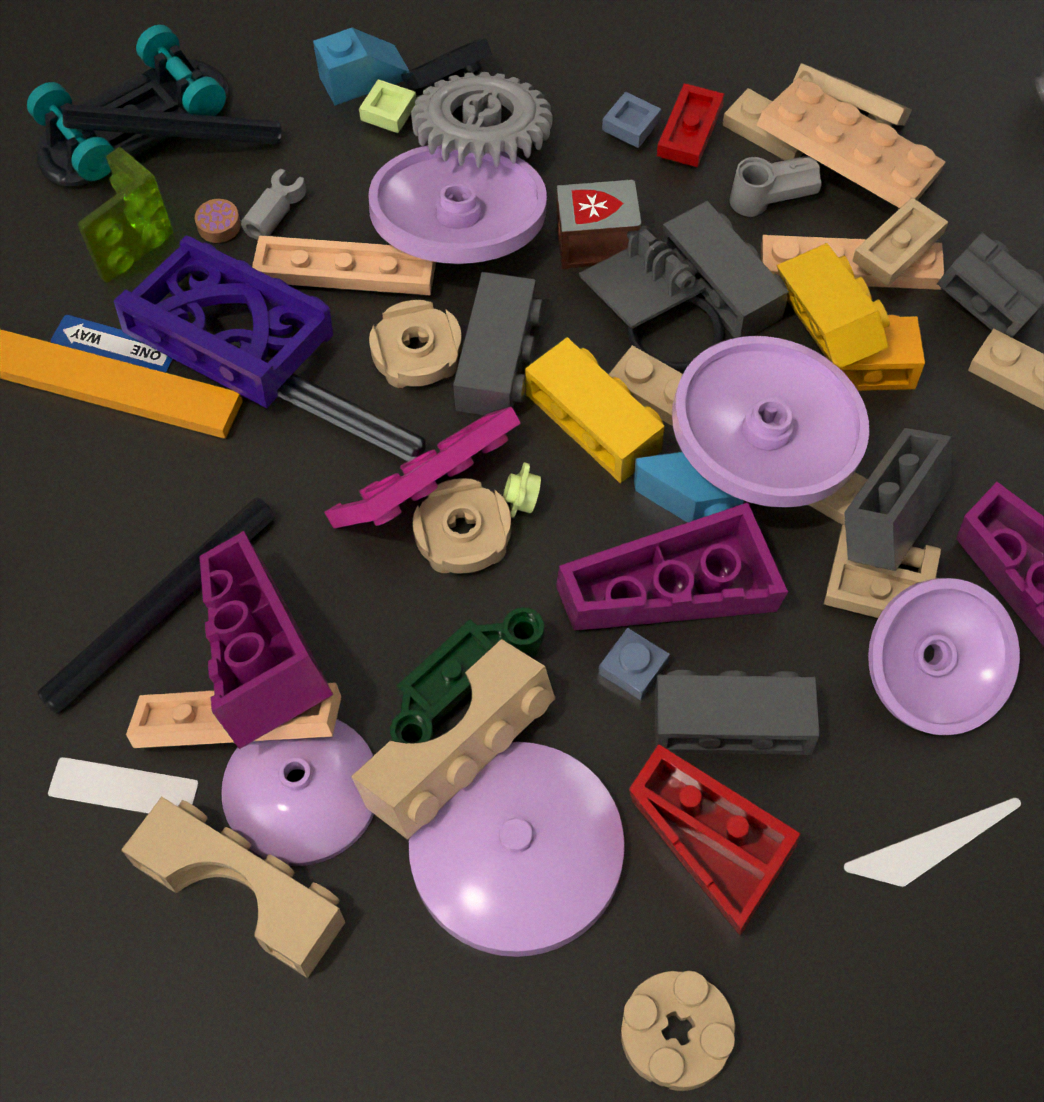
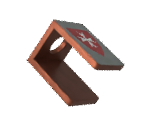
M634 180L557 185V232L562 269L592 267L628 248V231H637L641 228Z

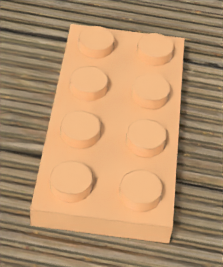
M797 78L762 111L756 125L898 208H901L911 198L918 201L938 177L946 161L935 156L934 152L928 147L912 143L898 135L891 126L875 122L861 114L854 105L840 102L824 93L817 84L803 81L800 78Z

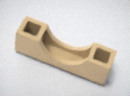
M501 639L465 672L472 689V701L466 715L453 729L438 738L422 743L406 744L389 741L351 776L366 808L406 839H409L423 825L429 823L458 791L467 787L479 771L498 753L505 751L513 739L535 718L542 716L549 705L555 700L552 686L543 664Z
M161 796L122 848V852L133 866L175 893H178L194 882L212 877L229 878L246 885L255 893L257 898L258 921L254 936L263 950L306 978H309L345 924L342 913L337 907L340 900L332 892L313 882L308 889L292 879L295 874L294 870L280 859L269 854L265 860H262L249 852L251 844L232 829L225 827L219 833L206 825L205 822L208 820V817L187 801L182 800L176 806Z

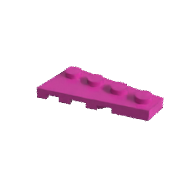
M512 407L488 413L439 442L437 446L441 452L438 454L433 449L401 465L400 468L404 473L403 476L396 473L379 482L375 481L359 491L363 500L343 505L338 503L324 513L333 528L373 521L376 526L384 524L402 512L399 504L411 497L413 501H416L436 490L438 485L435 480L447 473L451 477L472 466L474 462L471 456L481 449L483 453H488L506 443L509 439L505 433L519 425L520 421Z

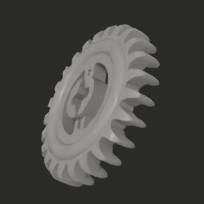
M471 72L465 73L464 77H459L458 75L450 76L449 81L439 80L434 83V87L430 86L423 91V94L415 100V106L411 111L414 135L418 136L421 146H424L428 140V148L431 155L435 153L437 146L442 145V158L444 161H447L450 152L458 150L459 165L463 166L465 157L469 153H474L478 168L482 165L484 155L488 153L493 157L495 167H498L500 152L503 151L509 154L510 161L514 164L517 158V147L523 149L525 157L529 158L532 142L535 148L540 150L543 140L546 141L549 138L553 122V115L550 112L551 105L544 99V95L540 91L534 90V86L526 82L520 84V79L516 77L505 79V74L497 73L495 76H490L489 72H481L479 76H475ZM461 105H463V123L452 115V112ZM501 105L512 113V116L503 123H501Z

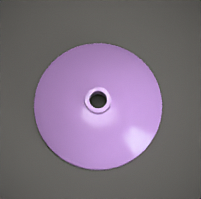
M936 578L918 582L895 596L884 608L874 626L868 653L872 683L885 707L904 724L919 731L936 735L964 733L981 726L992 718L1010 696L1017 679L1020 662V648L1016 629L1003 605L980 586L968 581L951 578ZM931 645L934 649V657L927 663L924 658V651Z
M337 719L333 737L253 741L241 749L237 747L227 764L222 781V805L227 822L233 831L244 837L251 844L249 850L264 860L270 854L288 866H307L334 858L351 847L361 837L374 816V813L366 808L351 778L356 771L373 757V754L364 739L354 729ZM295 769L305 771L304 777L300 781L290 782L287 780V776L291 771Z

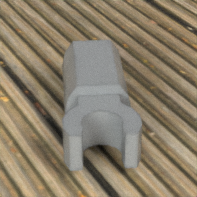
M281 168L277 170L271 178L272 187L270 189L267 188L241 220V226L245 233L258 240L259 236H270L290 210V204L300 201L305 196L306 186L304 178L299 177L293 185L285 186L288 182L286 172Z

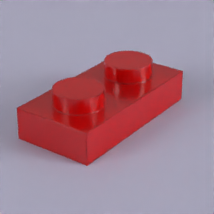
M684 83L659 140L657 156L698 167L723 107L724 93Z

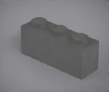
M708 201L663 224L662 241L676 252L677 258L683 264H688L693 268V276L706 287V290L698 294V296L704 298L716 309L724 327L734 338L753 336L783 319L789 292L783 279L778 274H773L764 265L756 249L751 244L745 243L733 230L730 220L724 214H719Z
M487 272L481 273L453 385L456 411L486 415L508 407L513 408L514 402L522 403L526 382L525 374H521L523 363L531 364L535 337L530 336L532 326H540L543 312V299L536 298L535 279Z
M904 428L844 512L848 560L877 568L897 570L953 484L952 436Z
M674 670L667 675H657L655 689V749L660 744L672 753L812 755L819 738L815 677H801L800 674L792 671L776 672L771 676H749L746 672L737 670L725 671L718 676L697 675L690 670Z

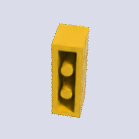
M825 243L776 265L779 275L789 291L788 303L825 357L833 365L840 369L889 347L884 328L890 326L887 312L880 300L872 301L864 279L862 277L855 279L852 267L845 255L838 257L829 244Z
M568 337L525 368L526 395L620 484L635 473L636 458L656 456L662 451L665 426L658 413L651 407L642 406L631 396L628 387L622 380L609 376L598 365L596 358L589 350L585 348L580 349Z

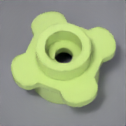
M525 462L519 474L510 473L505 485L503 498L507 503H511L509 507L511 518L515 517L517 510L532 513L538 498L541 477L529 473L530 464Z

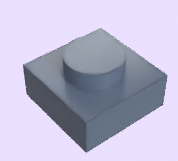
M624 92L604 116L602 131L639 148L661 121V108L628 92Z
M627 628L599 665V674L637 699L642 700L656 681L657 675H660L669 663L670 654Z

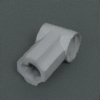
M809 156L774 163L759 157L746 158L737 166L729 199L730 206L740 215L754 217L762 214L770 203L817 194L821 187L820 167L817 161Z

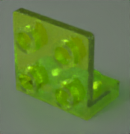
M118 147L106 156L113 175L109 180L117 194L78 223L79 230L98 275L106 283L117 275L126 272L133 263L153 248L159 247L174 233L155 176L121 147Z

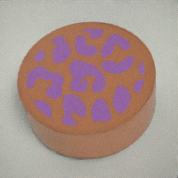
M225 199L209 200L203 203L195 213V223L198 232L208 242L222 243L229 241L238 234L241 228L237 207Z

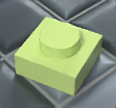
M378 79L359 108L361 121L399 133L415 106L416 92Z

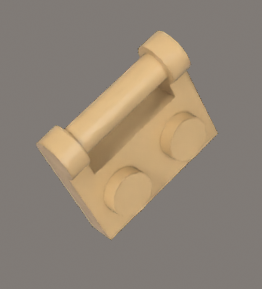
M842 524L824 605L879 618L888 603L900 592L918 582L936 578L941 548L925 545L924 549L913 546L910 548L900 564L919 568L918 573L897 568L896 571L877 568L848 560L845 525Z

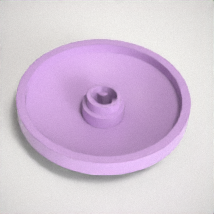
M428 145L402 153L387 162L375 174L369 187L370 218L380 236L404 253L434 262L454 264L476 263L508 255L529 243L542 228L546 217L547 191L542 178L531 165L519 157L516 158L514 164L511 163L509 154L504 151L500 152L498 167H495L493 157L488 153L484 155L482 165L478 168L474 153H469L465 157L463 166H460L458 150L450 152L448 160L444 161L442 158V145L437 146L433 155L430 154Z
M746 336L729 339L709 347L700 353L684 371L672 406V422L675 436L682 452L691 465L706 480L722 491L741 500L763 506L797 507L812 504L833 495L853 476L868 445L869 420L867 410L852 381L842 370L816 351L780 338Z
M512 742L505 751L498 753L479 771L467 787L458 791L429 823L423 825L409 838V859L415 885L424 905L438 924L450 935L475 949L490 954L513 957L532 956L558 949L584 934L601 917L610 904L621 877L624 859V834L620 815L614 800L601 780L589 768L560 750L535 743Z

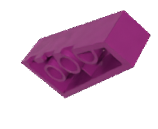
M996 482L964 516L956 540L1044 647V516Z
M748 502L560 565L556 588L574 631L777 612L788 593Z
M244 531L200 555L203 603L208 608V621L205 622V633L211 645L212 658L208 660L209 678L214 683V696H211V710L239 749L334 695L268 568Z

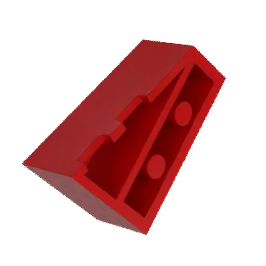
M658 744L629 788L632 802L741 936L798 845L801 833Z

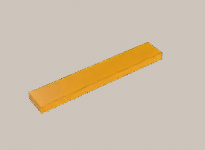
M0 329V379L223 439H226L243 402L241 395L233 390Z

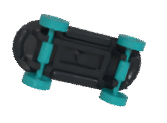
M154 25L141 34L136 45L138 56L151 69L136 74L81 105L215 116L226 104L229 89L223 74L216 68L202 61L186 58L179 48L178 37L169 27ZM48 82L38 86L32 91L27 100V110L38 124L46 126V130L39 139L36 150L38 166L47 179L61 186H79L99 180L108 175L117 166L172 137L66 128L63 125V107L66 104H72V99L63 86L55 82Z

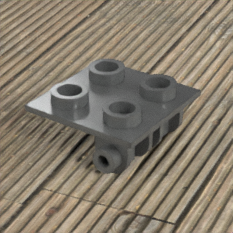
M641 226L640 230L628 231L627 238L629 241L627 249L579 273V277L631 329L706 290V287L693 276V268L688 264H683L677 258L676 252L670 249L664 241H657V238L653 236V231L648 226Z

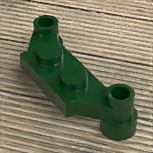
M521 607L509 612L503 623L476 625L469 619L396 685L397 692L402 697L401 712L393 719L390 726L392 741L414 744L408 743V741L420 739L416 743L433 740V727L472 692L465 672L501 639L534 658L538 654L539 646L544 639V622L541 615L531 608Z

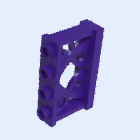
M188 235L180 240V247L132 292L125 289L114 300L123 333L265 408H268L278 397L277 390L323 341L328 342L333 336L330 308L321 299L315 296H308L290 287L283 280L272 278L252 268L247 262L236 260L218 251L211 244L202 243ZM189 273L204 280L196 281L191 275L189 278L191 290L184 292L178 286ZM170 292L172 297L161 301ZM226 303H246L253 317V331L230 329L213 335L206 331V319L202 307ZM187 312H190L195 317L193 323L184 320H189ZM283 320L300 329L293 337L290 338H277L271 336V334L282 336L289 334L293 331L292 325L281 324ZM239 342L241 348H238L230 343ZM269 349L278 350L279 352L268 363L265 362Z

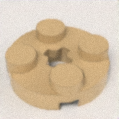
M424 300L404 301L389 307L382 313L383 320L377 324L376 328L373 325L369 336L372 359L376 368L386 376L390 385L397 388L433 384L443 378H449L456 373L458 360L462 353V336L457 319L449 311L446 310L445 314L441 310L434 309L433 303ZM419 337L420 342H428L419 349L406 347L410 345V338Z
M460 478L438 484L436 490L428 494V498L422 502L420 508L417 506L414 512L413 530L416 545L420 553L437 572L461 574L485 569L491 564L500 562L506 554V546L511 537L509 507L503 496L496 490L494 494L489 489L483 488L479 481ZM465 518L467 524H476L474 528L465 534H458V532H453L450 529L456 526V519Z
M695 971L663 972L641 983L634 990L630 999H628L623 1013L621 1042L626 1058L641 1077L649 1082L653 1081L660 1086L670 1087L669 1089L688 1091L709 1083L721 1072L734 1047L735 1022L726 998L713 984L707 982L703 975ZM677 1016L680 1021L688 1020L693 1028L687 1033L689 1040L687 1044L680 1045L676 1038L669 1040L664 1038L662 1031L669 1025L668 1017Z

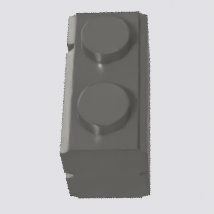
M983 232L954 261L937 283L991 330L994 328L1010 337H1013L1044 303L1043 277L1034 270L1026 269L1010 256L1008 248L1002 242L991 240Z

